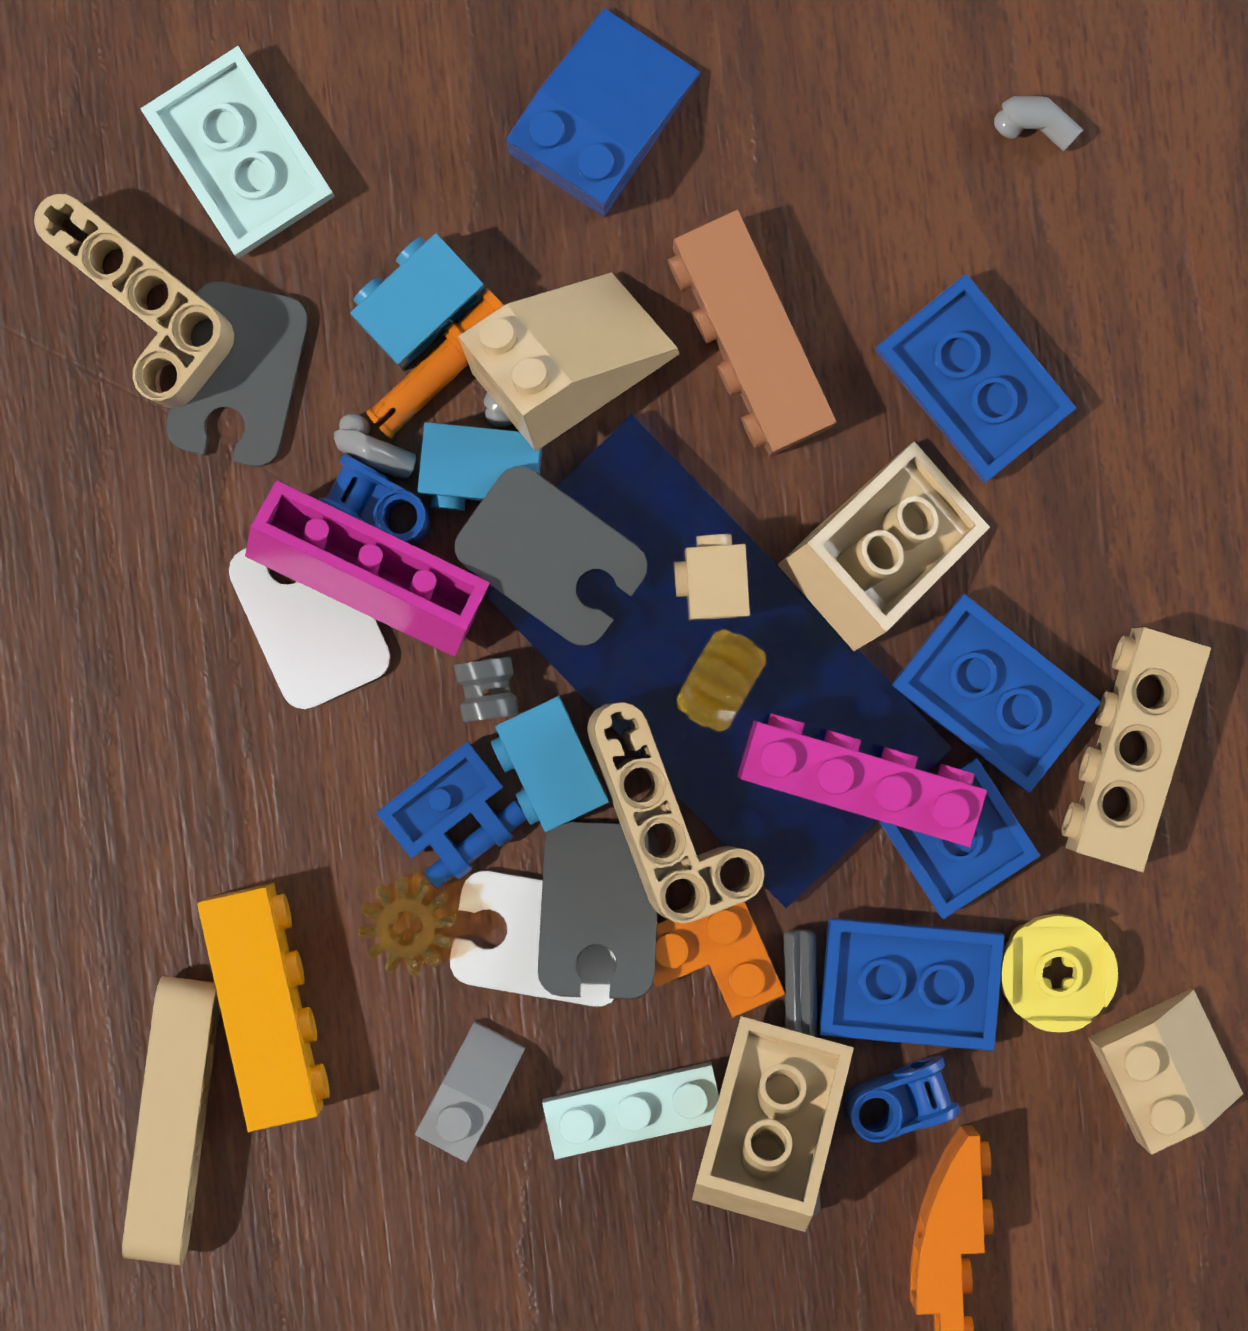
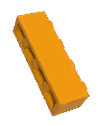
M273 882L206 897L197 902L248 1132L317 1117L324 1107L322 1099L330 1097V1089L324 1065L314 1064L310 1042L317 1041V1030L311 1008H302L297 986L303 985L305 982L304 971L299 952L297 950L289 952L285 929L292 927V918L286 895H277Z

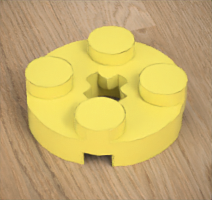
M1065 914L1042 915L1033 918L1026 924L1017 926L1009 935L1008 942L1003 948L1000 980L1001 991L1012 1010L1036 1028L1050 1032H1070L1081 1029L1092 1022L1090 1019L1097 1016L1103 1007L1106 1008L1114 997L1118 982V967L1114 952L1098 931L1079 918ZM1062 957L1063 965L1072 967L1073 974L1072 977L1062 980L1061 988L1054 989L1052 988L1051 980L1043 977V968L1051 966L1053 958Z

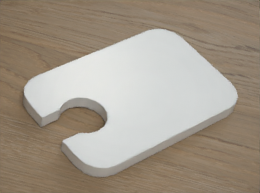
M246 548L233 557L229 566L230 580L278 686L289 704L301 709L313 708L378 679L385 674L390 666L391 654L376 619L299 582L288 585L280 584L273 579L268 567L245 557Z
M480 870L473 873L465 881L458 910L476 913L481 910L491 909L498 912L504 917L507 924V935L505 940L494 948H482L477 946L472 940L454 937L450 955V968L453 975L460 982L478 987L588 1006H604L614 1000L609 998L610 979L615 974L617 967L616 958L609 949L602 946H591L585 949L578 957L577 972L582 980L581 997L552 995L541 985L538 978L542 879Z

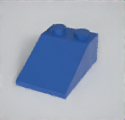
M604 8L541 86L506 138L509 155L605 218L700 75V71Z

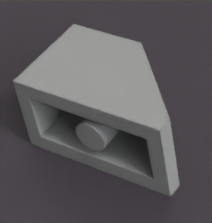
M474 1021L426 1110L415 1135L467 1163L494 1113L525 1047Z

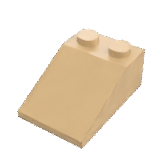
M612 272L508 303L458 336L472 374L535 452L679 355L675 344Z
M914 441L816 527L777 565L851 649L855 651L887 632L990 527Z
M741 1016L692 1200L806 1232L813 1216L854 1048Z

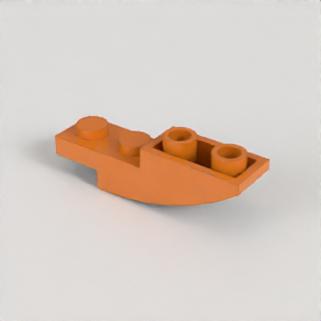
M960 1125L945 1148L927 1187L914 1234L910 1265V1301L917 1315L933 1314L934 1331H974L972 1316H964L963 1294H972L973 1289L971 1262L969 1258H961V1254L985 1253L984 1235H993L994 1230L991 1200L983 1199L982 1177L991 1176L990 1146L988 1141H980V1135L972 1125Z

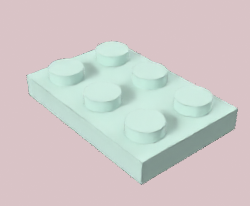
M239 46L140 108L238 259L335 197Z

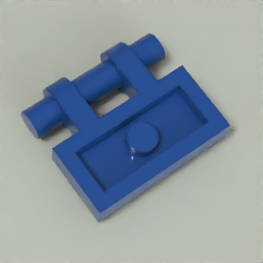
M470 741L463 744L376 812L411 859L428 845H431L440 859L424 870V874L436 889H439L454 876L460 880L473 870L472 862L495 844L501 848L514 838L512 831L527 820L521 806L515 800L499 813H496L486 801L502 789L504 785ZM469 813H472L481 824V827L458 845H455L445 832Z

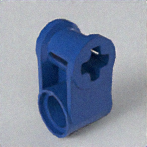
M343 454L339 460L342 465L339 475L327 497H320L319 501L413 546L424 541L432 527V513L427 504L413 493L390 482L389 478ZM408 503L414 505L417 511L415 526L406 533H394L389 523L390 514L393 509L400 504Z
M937 1055L921 1058L907 1063L892 1072L859 1082L851 1087L845 1095L843 1102L844 1116L850 1126L863 1139L876 1143L887 1141L917 1129L940 1125L960 1115L959 1104L951 1101L941 1072L945 1067L943 1057ZM924 1083H925V1085H926V1088H927V1091H928V1094H929V1097H930V1101H929V1098H928L926 1089H925V1087H924ZM871 1098L884 1099L886 1112L881 1121L871 1125L863 1124L859 1121L860 1107L865 1101Z

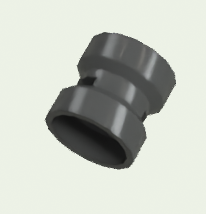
M511 657L454 665L456 682L463 687L465 697L460 704L462 722L519 714L517 697L510 692L509 680L513 675ZM491 689V695H483V690Z

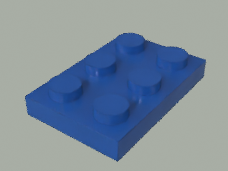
M967 274L963 275L874 349L983 484L1076 409L1075 405Z
M962 594L890 684V686L1026 793L1032 791L1101 703V701L965 594Z
M829 917L819 1034L822 1036L994 1051L1004 934L991 931Z

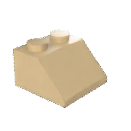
M1192 988L1088 1037L1136 1141L1151 1155L1205 1130L1243 1095L1201 1003Z

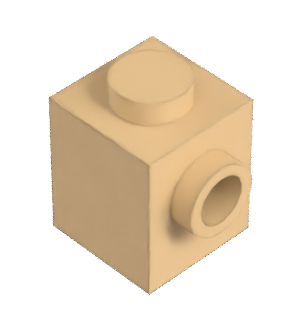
M731 534L697 536V547L685 549V561L674 562L676 597L687 596L689 620L750 616L746 545H732Z

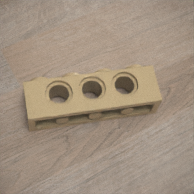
M1145 627L1132 628L1129 637L1124 635L1121 637L1112 662V668L1119 670L1113 692L1106 691L1103 694L1096 713L1095 723L1102 726L1096 748H1087L1081 762L1079 780L1085 781L1080 801L1079 804L1074 802L1070 804L1064 818L1062 835L1068 837L1065 848L1144 872L1211 647ZM1147 675L1154 677L1161 687L1159 701L1150 708L1144 707L1136 695L1138 683ZM1136 731L1144 741V752L1140 759L1129 764L1121 757L1119 745L1124 735L1128 732ZM1120 787L1127 795V808L1121 816L1110 819L1103 811L1102 801L1104 795L1110 789Z

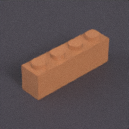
M738 209L675 238L673 241V251L676 256L669 258L668 264L680 290L684 291L691 288L700 308L692 312L693 318L705 343L716 341L724 359L723 362L717 364L718 372L729 395L733 396L740 393L749 414L741 417V420L754 448L756 449L764 445L770 457L831 429L836 424V419Z

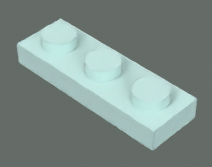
M706 1062L545 1098L542 1104L554 1158L559 1159L712 1125L719 1095L712 1063Z

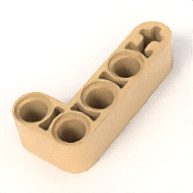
M55 194L44 199L39 204L34 217L36 231L43 241L158 332L139 356L133 367L132 378L135 388L142 396L167 408H178L189 403L229 354L234 344V331L231 323L225 316L77 199L67 194ZM70 218L72 223L89 235L83 243L69 235L61 226L65 219ZM122 249L123 262L120 268L114 273L104 274L102 267L105 256L111 250ZM167 284L168 299L165 304L159 309L149 310L147 295L150 290L156 285ZM205 319L212 320L214 328L211 339L205 345L193 346L191 341L193 327L199 321ZM174 365L177 371V380L174 386L169 391L159 393L155 386V377L158 371L164 366Z
M623 702L604 704L596 709L589 718L587 726L589 741L653 909L671 921L689 923L747 901L755 896L763 885L765 875L762 863L752 852L732 846H722L696 855L643 713L634 705ZM612 714H614L617 720H628L630 729L622 733L627 751H637L640 749L642 757L628 758L616 765L614 764V756H625L619 740L607 739L604 733V729L612 725ZM635 768L644 769L651 779L650 792L639 801L630 799L624 789L625 777ZM663 823L671 832V844L666 852L653 856L645 847V835L650 827ZM737 857L745 867L744 880L739 886L733 889H726L720 879L721 867L729 859ZM684 878L691 886V899L684 908L671 910L665 899L666 889L673 881Z

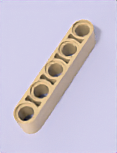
M161 976L157 986L122 1243L123 1258L180 1266L185 1261L191 1233L220 1005L214 982Z

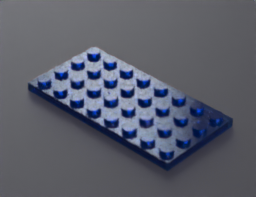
M630 415L557 486L561 491L635 543L644 552L647 559V573L632 596L617 587L614 578L604 570L592 569L579 577L576 584V592L579 599L585 605L591 608H600L614 618L605 633L595 643L576 645L566 640L490 584L485 596L595 710L604 704L623 702L634 705L643 713L673 792L725 846L748 850L759 858L765 875L763 885L787 908L878 820L740 779L737 775L753 721L768 724L771 713L805 723L801 735L824 741L827 730L861 740L858 751L881 758L883 749L886 747L916 756L918 760L915 768L929 772L952 747L900 692L891 686L892 684L858 649L855 651L851 649L776 563L633 415ZM731 534L732 545H746L750 616L689 620L687 596L676 597L674 562L685 561V549L697 547V536ZM614 714L611 715V727L622 737V733L630 729L628 720H617ZM640 749L635 751L640 757H642Z

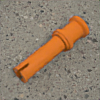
M488 288L481 293L483 300L458 323L451 321L445 327L447 330L443 332V335L446 339L376 405L366 411L370 419L375 424H378L395 408L396 412L379 427L390 439H393L396 436L395 434L468 365L458 336L504 306Z

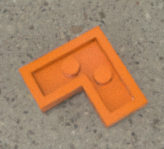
M745 901L689 923H678L667 918L657 922L654 978L656 988L709 965L732 1018L785 995Z

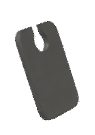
M213 281L205 284L198 291L197 295L225 316L231 323L234 331V344L229 354L196 396L184 406L169 409L166 432L169 440L176 447L187 452L206 455L209 442L206 432L209 417L215 411L222 408L234 409L242 416L245 430L242 438L235 444L232 462L253 467H263L274 461L281 449L308 331L309 317L301 303L291 297L226 282ZM205 319L199 321L191 331L193 346L205 345L211 339L214 328L212 320Z
M525 466L511 467L500 475L455 540V553L458 560L466 568L480 578L490 582L491 586L566 640L576 645L595 643L614 620L612 616L602 609L591 608L579 599L576 592V584L579 577L592 569L604 570L614 578L617 587L632 596L647 573L646 556L635 543L537 472Z
M566 822L550 830L545 841L538 953V978L541 985L552 995L581 997L582 980L577 972L578 957L585 949L591 946H602L614 954L617 963L615 974L610 979L609 998L631 1000L644 996L653 986L655 978L658 913L653 909L648 900L621 824ZM649 829L645 835V847L651 855H660L659 839Z

